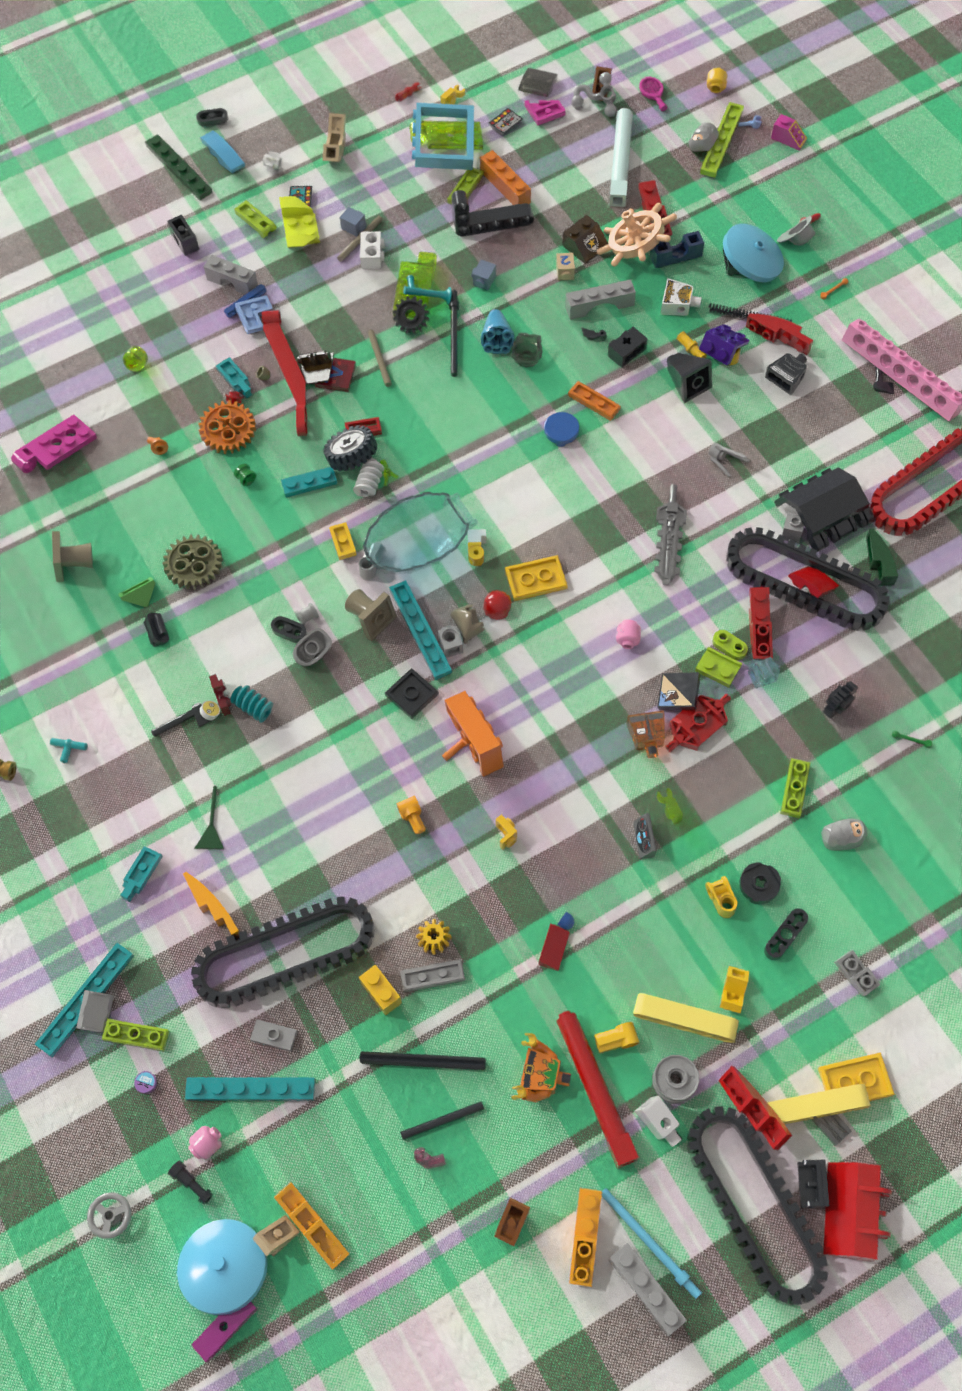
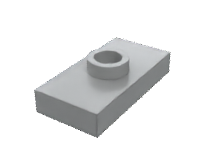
M256 1020L250 1040L291 1052L298 1031Z

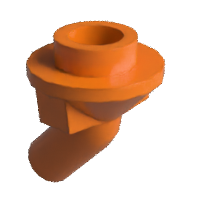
M148 437L147 443L151 444V451L154 454L162 455L168 451V444L165 440L160 439V437Z

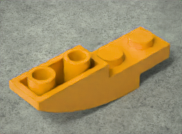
M580 1188L569 1284L592 1287L602 1191L586 1188Z

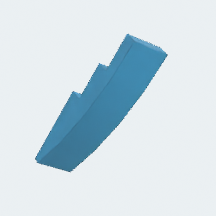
M214 130L200 137L202 143L209 148L210 153L218 159L219 164L231 173L246 166L234 149Z

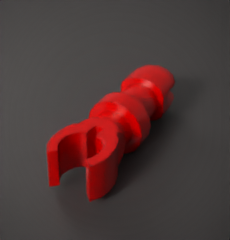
M416 82L411 87H406L404 91L395 94L396 101L400 100L401 102L407 96L410 97L414 92L421 89V86H418L420 82Z

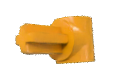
M415 795L396 803L402 819L409 821L414 833H423L426 828L419 816L422 811Z

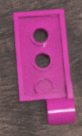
M73 414L16 450L12 454L11 461L24 473L31 472L36 467L37 461L49 470L97 439L96 433ZM72 433H73V434H76V435L73 436V437H72V436H67V435L72 434ZM57 442L61 443L59 446L53 445Z

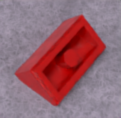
M550 923L539 958V966L556 971L559 970L570 935L569 931Z

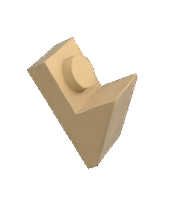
M284 1215L258 1232L253 1237V1240L266 1256L270 1254L274 1256L298 1235L299 1231L289 1218Z

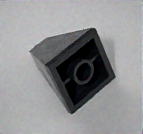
M676 353L667 358L668 372L684 403L712 388V362L710 359Z

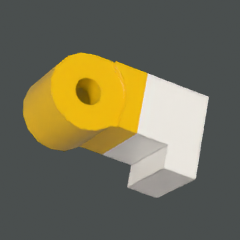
M486 529L468 530V560L473 566H480L484 563V550L481 544H486Z

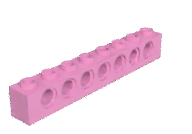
M857 319L849 324L842 338L844 343L947 421H951L959 415L962 410V394L954 390L947 382L942 381L932 371L922 366L919 361L914 360L905 351L894 345L892 341L883 337L880 332L871 328L865 321Z

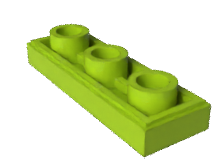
M791 758L780 814L795 818L801 817L811 762Z
M107 1019L102 1040L164 1052L170 1031L158 1027ZM135 1032H138L136 1037H132Z

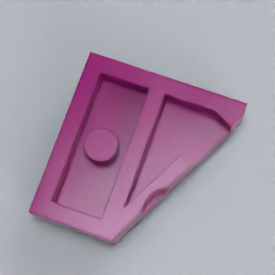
M529 100L524 101L525 108L537 126L566 115V110L559 100H539V103H529Z

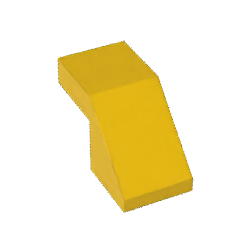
M732 966L728 967L720 1008L741 1013L749 971Z

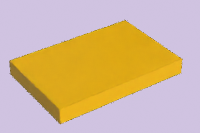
M558 555L505 567V573L514 601L568 589Z
M881 1052L818 1067L825 1091L865 1084L870 1102L895 1095Z

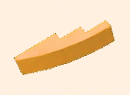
M184 872L183 875L202 913L210 910L219 927L226 923L231 935H234L236 939L240 938L239 930L219 900L200 881L188 872Z
M292 1182L274 1196L275 1200L332 1270L349 1255V1252Z

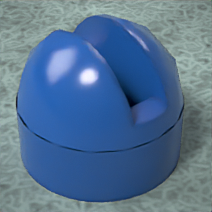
M566 911L557 925L568 930L574 926L575 921L573 916Z

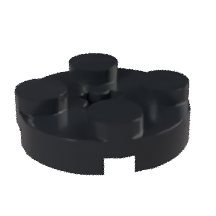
M756 862L744 869L739 879V886L742 894L751 903L764 904L776 898L780 890L781 878L774 867ZM759 878L760 881H765L763 887L756 886V879Z

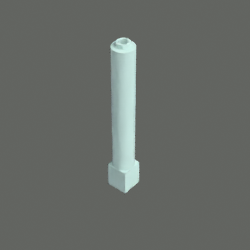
M627 108L620 109L617 112L609 201V206L625 207L633 116L632 111Z

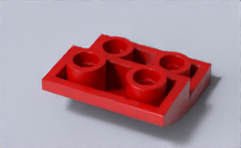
M809 566L788 575L796 587L799 589L807 587L809 592L816 596V598L829 594L839 587L828 575Z

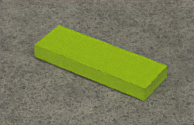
M474 167L473 170H466L447 198V203L452 205V194L457 190L465 191L468 200L484 176V171Z

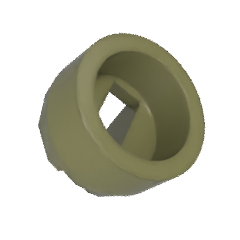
M262 365L256 372V378L262 381L268 380L271 376L270 370Z

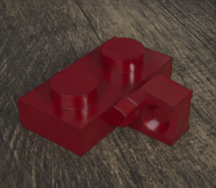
M216 674L209 676L223 716L231 714L229 707L232 704L229 696L224 694V691L227 689L225 682L222 679L218 680Z

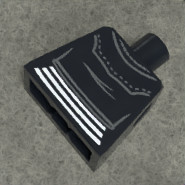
M787 353L767 367L765 378L789 395H792L805 376L807 358L803 354L794 357Z

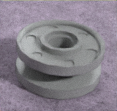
M681 1055L667 1056L657 1064L652 1076L653 1088L662 1100L671 1104H680L689 1100L697 1090L699 1072L695 1064L688 1058ZM674 1074L678 1075L681 1079V1083H673L670 1079V1076Z

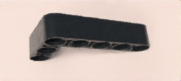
M457 190L452 194L453 223L456 235L460 237L529 226L534 222L531 205L528 203L469 212L466 192Z

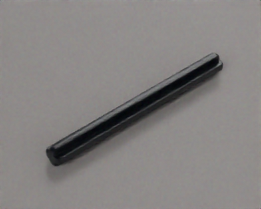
M367 1051L360 1052L359 1057L361 1064L485 1070L486 1058Z

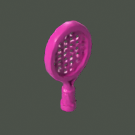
M655 77L643 78L639 84V90L642 95L657 101L662 112L667 109V105L661 99L664 89L663 84Z

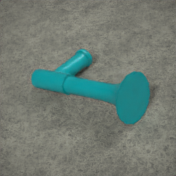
M407 276L409 287H404V294L437 297L445 300L447 305L450 303L451 287L444 291L415 288L414 276Z

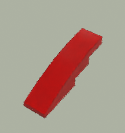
M731 1066L718 1080L738 1111L747 1116L756 1131L762 1132L774 1150L779 1151L793 1135L761 1094L735 1066Z

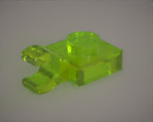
M667 788L666 793L668 796L663 797L659 791L657 792V800L666 804L665 814L675 825L682 821L683 814L676 799L672 796L671 789Z

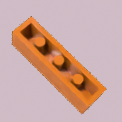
M493 150L480 157V170L484 171V176L512 205L531 203V188Z

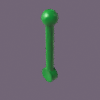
M898 731L892 732L893 738L899 737L923 744L926 748H930L933 744L931 740L924 741L899 734Z

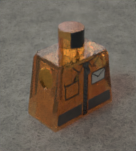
M664 710L627 715L626 725L636 750L646 749L648 758L657 757L659 755L657 748L663 747L665 742Z

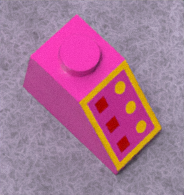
M781 114L774 123L771 139L800 151L807 141V137L797 121Z

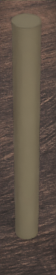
M378 215L362 232H372L383 221V218ZM361 233L337 256L340 262L360 244Z
M369 330L368 336L386 387H389L392 383L374 330Z

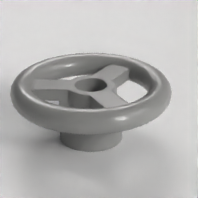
M114 1192L98 1196L91 1203L87 1213L89 1229L94 1235L102 1239H111L119 1236L126 1230L131 1220L129 1202L124 1196ZM113 1199L120 1202L122 1206L105 1208L100 1203ZM95 1210L102 1214L104 1222L103 1231L98 1229L94 1223ZM113 1212L112 1219L108 1220L107 1215ZM125 1212L122 1224L116 1230L110 1232L111 1226H116L121 1220V1214Z

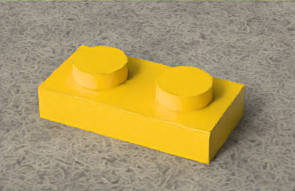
M344 522L330 526L329 530L339 560L356 556L357 553L347 523Z

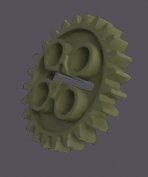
M190 534L189 539L183 536V541L181 542L176 539L177 545L170 544L172 550L166 549L167 555L163 556L165 562H162L164 572L168 580H172L174 585L178 584L179 588L185 585L186 590L190 586H193L194 590H196L197 585L203 588L204 582L210 585L209 579L216 580L214 574H220L219 569L223 568L221 550L217 544H214L212 539L208 541L207 536H204L202 539L199 534L196 538H193L192 534Z

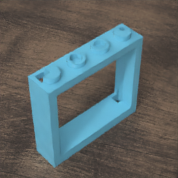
M416 103V109H413V119L416 120V123H413L412 133H416L415 136H412V147H415V150H412V159H415V167L473 170L474 105ZM421 116L467 118L466 155L420 153Z

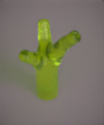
M385 459L380 460L379 463L384 466V486H387L390 476L396 479L399 476L389 468Z

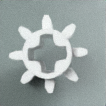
M269 151V154L264 155L263 166L267 167L266 171L276 172V169L280 170L282 158L278 157L279 153Z

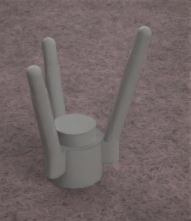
M716 442L708 452L712 456L710 461L714 462L728 477H731V474L718 461L719 459L723 460L726 454L747 463L749 462L746 455L723 447Z

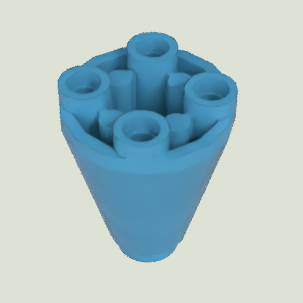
M494 309L488 314L481 334V345L486 353L507 354L515 342L514 333L503 313L498 309Z

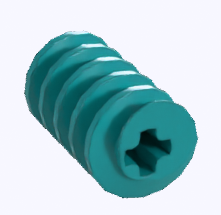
M249 685L243 688L238 686L230 697L231 703L236 704L238 708L247 712L249 716H253L260 723L268 718L274 705L271 701L267 703L268 699L266 697L262 698V694H256L255 689L250 690Z

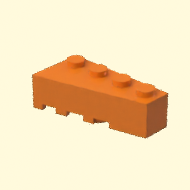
M463 691L445 699L446 711L457 731H460L466 747L469 746L474 762L480 763L482 776L484 777L503 768L502 741L499 737H495L491 724L485 722V716L481 709L478 710L476 708L474 698L472 696L469 697L466 691Z

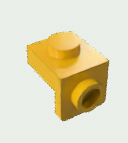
M501 814L495 821L496 827L505 835L500 840V848L503 850L506 847L510 848L516 843L517 830L514 828L515 825L508 817L505 818Z

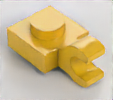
M455 85L454 88L450 87L440 96L441 104H455L456 98L465 96V89L463 88L459 91V85Z

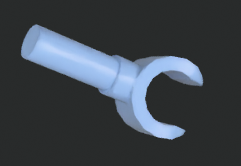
M756 115L753 121L739 122L738 125L739 127L752 126L754 129H758L762 123L760 121L761 116Z

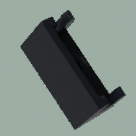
M802 1160V1162H797L801 1209H826L829 1207L826 1161Z

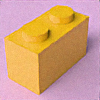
M376 964L359 976L362 986L385 1016L402 1004L401 997Z

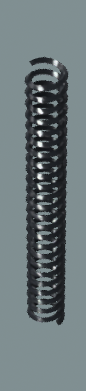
M711 302L708 307L710 308V313L713 310V313L716 312L721 315L723 312V315L726 313V316L729 315L730 317L733 314V317L736 315V318L739 317L740 319L743 316V319L746 317L747 320L749 315L748 310H746V313L745 309L743 311L740 309L738 312V308H736L735 311V307L733 309L730 307L728 310V306L725 309V305L722 307L721 304L718 308V304L715 307V303L712 305Z

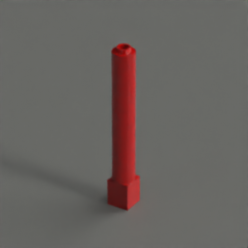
M570 1010L558 1015L557 1025L606 1138L607 1146L615 1165L619 1169L636 1162L639 1158L629 1133L626 1132L576 1013H571Z

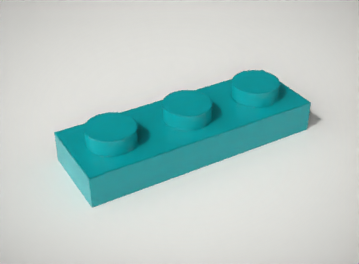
M327 467L281 479V483L287 498L337 485V480L333 468Z

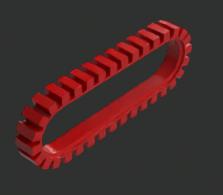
M959 428L954 430L952 435H947L944 441L941 440L937 443L936 447L932 446L929 448L928 452L925 451L921 454L920 458L914 459L912 464H907L904 470H899L895 476L892 475L888 478L887 482L884 481L875 490L870 502V509L876 520L874 525L878 529L885 526L883 532L889 535L893 529L895 536H902L903 531L906 535L912 534L914 529L918 531L923 527V524L926 525L932 518H936L940 512H944L948 506H952L956 500L958 501L962 498L961 480L908 519L893 518L883 508V501L962 444V428L961 430Z

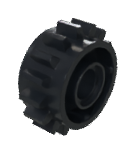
M409 296L406 300L401 299V303L396 304L397 309L393 310V313L396 315L393 317V320L398 321L395 324L396 327H400L401 332L406 330L407 335L410 332H413L414 335H416V331L423 332L422 328H427L426 321H430L429 317H427L430 312L425 310L428 306L423 304L422 299L417 301L415 296L413 299H410ZM410 312H415L413 319L407 318Z

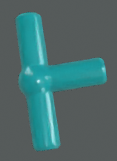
M50 739V745L64 747L60 758L62 763L68 762L71 749L86 751L88 748L87 743L76 742L71 739Z

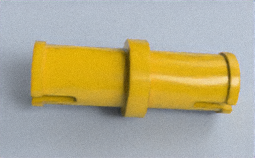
M685 331L677 336L678 338L676 339L686 348L687 353L706 359L707 354L699 350L698 343L695 340L693 341Z

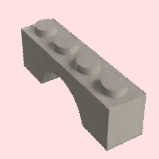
M631 279L566 293L565 308L569 319L584 317L592 308L604 303L614 304L618 309L635 305L636 291Z
M628 1243L609 1258V1262L637 1294L666 1337L670 1336L687 1321Z

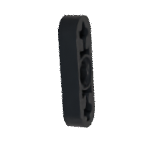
M797 908L792 910L764 948V953L768 959H780L808 922V914L803 909ZM800 915L802 917L801 921L793 927L791 924L795 920L794 916ZM783 929L789 930L792 933V938L784 939L781 936V931ZM779 941L781 945L777 950L778 953L775 952L774 954H772L770 952L771 947H775V945Z

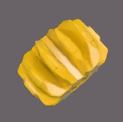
M436 919L432 920V924L425 921V927L419 926L418 929L421 933L416 935L417 939L420 940L418 946L424 947L425 953L431 949L432 955L436 954V949L443 953L442 946L449 947L448 940L452 939L451 934H448L450 928L444 927L443 921L437 925ZM432 934L437 935L436 940L431 939Z

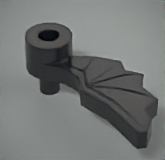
M581 328L583 336L587 337V339L595 340L600 337L601 340L605 341L607 338L605 330L596 333L594 330Z

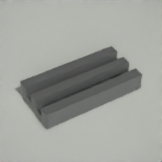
M837 1114L831 1115V1117L842 1128L843 1133L828 1116L822 1117L839 1136L836 1139L817 1116H814L811 1120L834 1146L852 1132Z

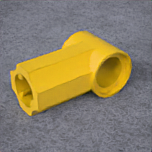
M626 1022L616 1026L615 1029L594 1035L599 1053L617 1048L626 1049L640 1043L633 1022Z

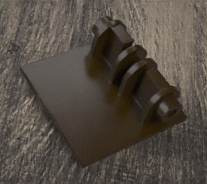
M324 350L322 352L309 353V355L301 354L297 357L298 363L302 364L301 373L306 385L330 380L334 353Z

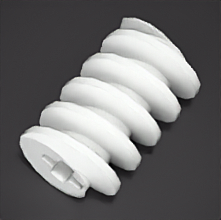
M374 458L367 459L365 464L362 463L353 488L354 493L360 497L374 496L376 489H378L384 466Z

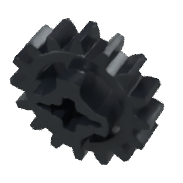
M852 681L847 682L843 686L839 685L830 693L825 701L827 705L822 712L830 719L836 714L841 715L852 705L853 700L856 698L853 695L857 692L858 686Z

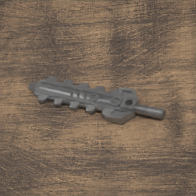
M675 484L670 485L669 502L657 508L656 522L658 521V524L662 525V530L657 532V536L661 537V542L656 544V548L660 549V554L655 555V560L659 561V566L654 567V572L658 573L663 585H669L670 581L680 574V568L676 567V563L681 561V556L677 555V551L682 549V544L678 543V539H682L683 532L679 531V527H683V524H686L687 510L676 502L677 485Z

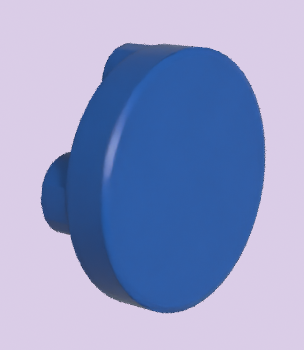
M554 413L545 421L544 434L548 440L555 443L558 447H563L574 441L579 435V422L569 413Z

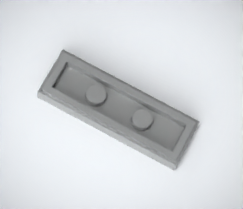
M461 959L400 971L404 993L465 981Z

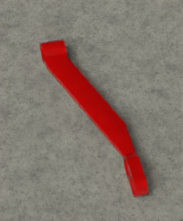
M280 310L262 311L264 333L297 404V435L307 436L305 379L280 327Z

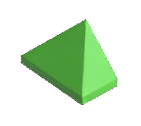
M149 577L120 592L118 595L122 601L148 608L155 582Z

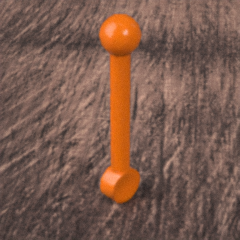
M844 278L842 282L829 291L822 292L820 298L826 299L827 295L842 285L848 284V279Z

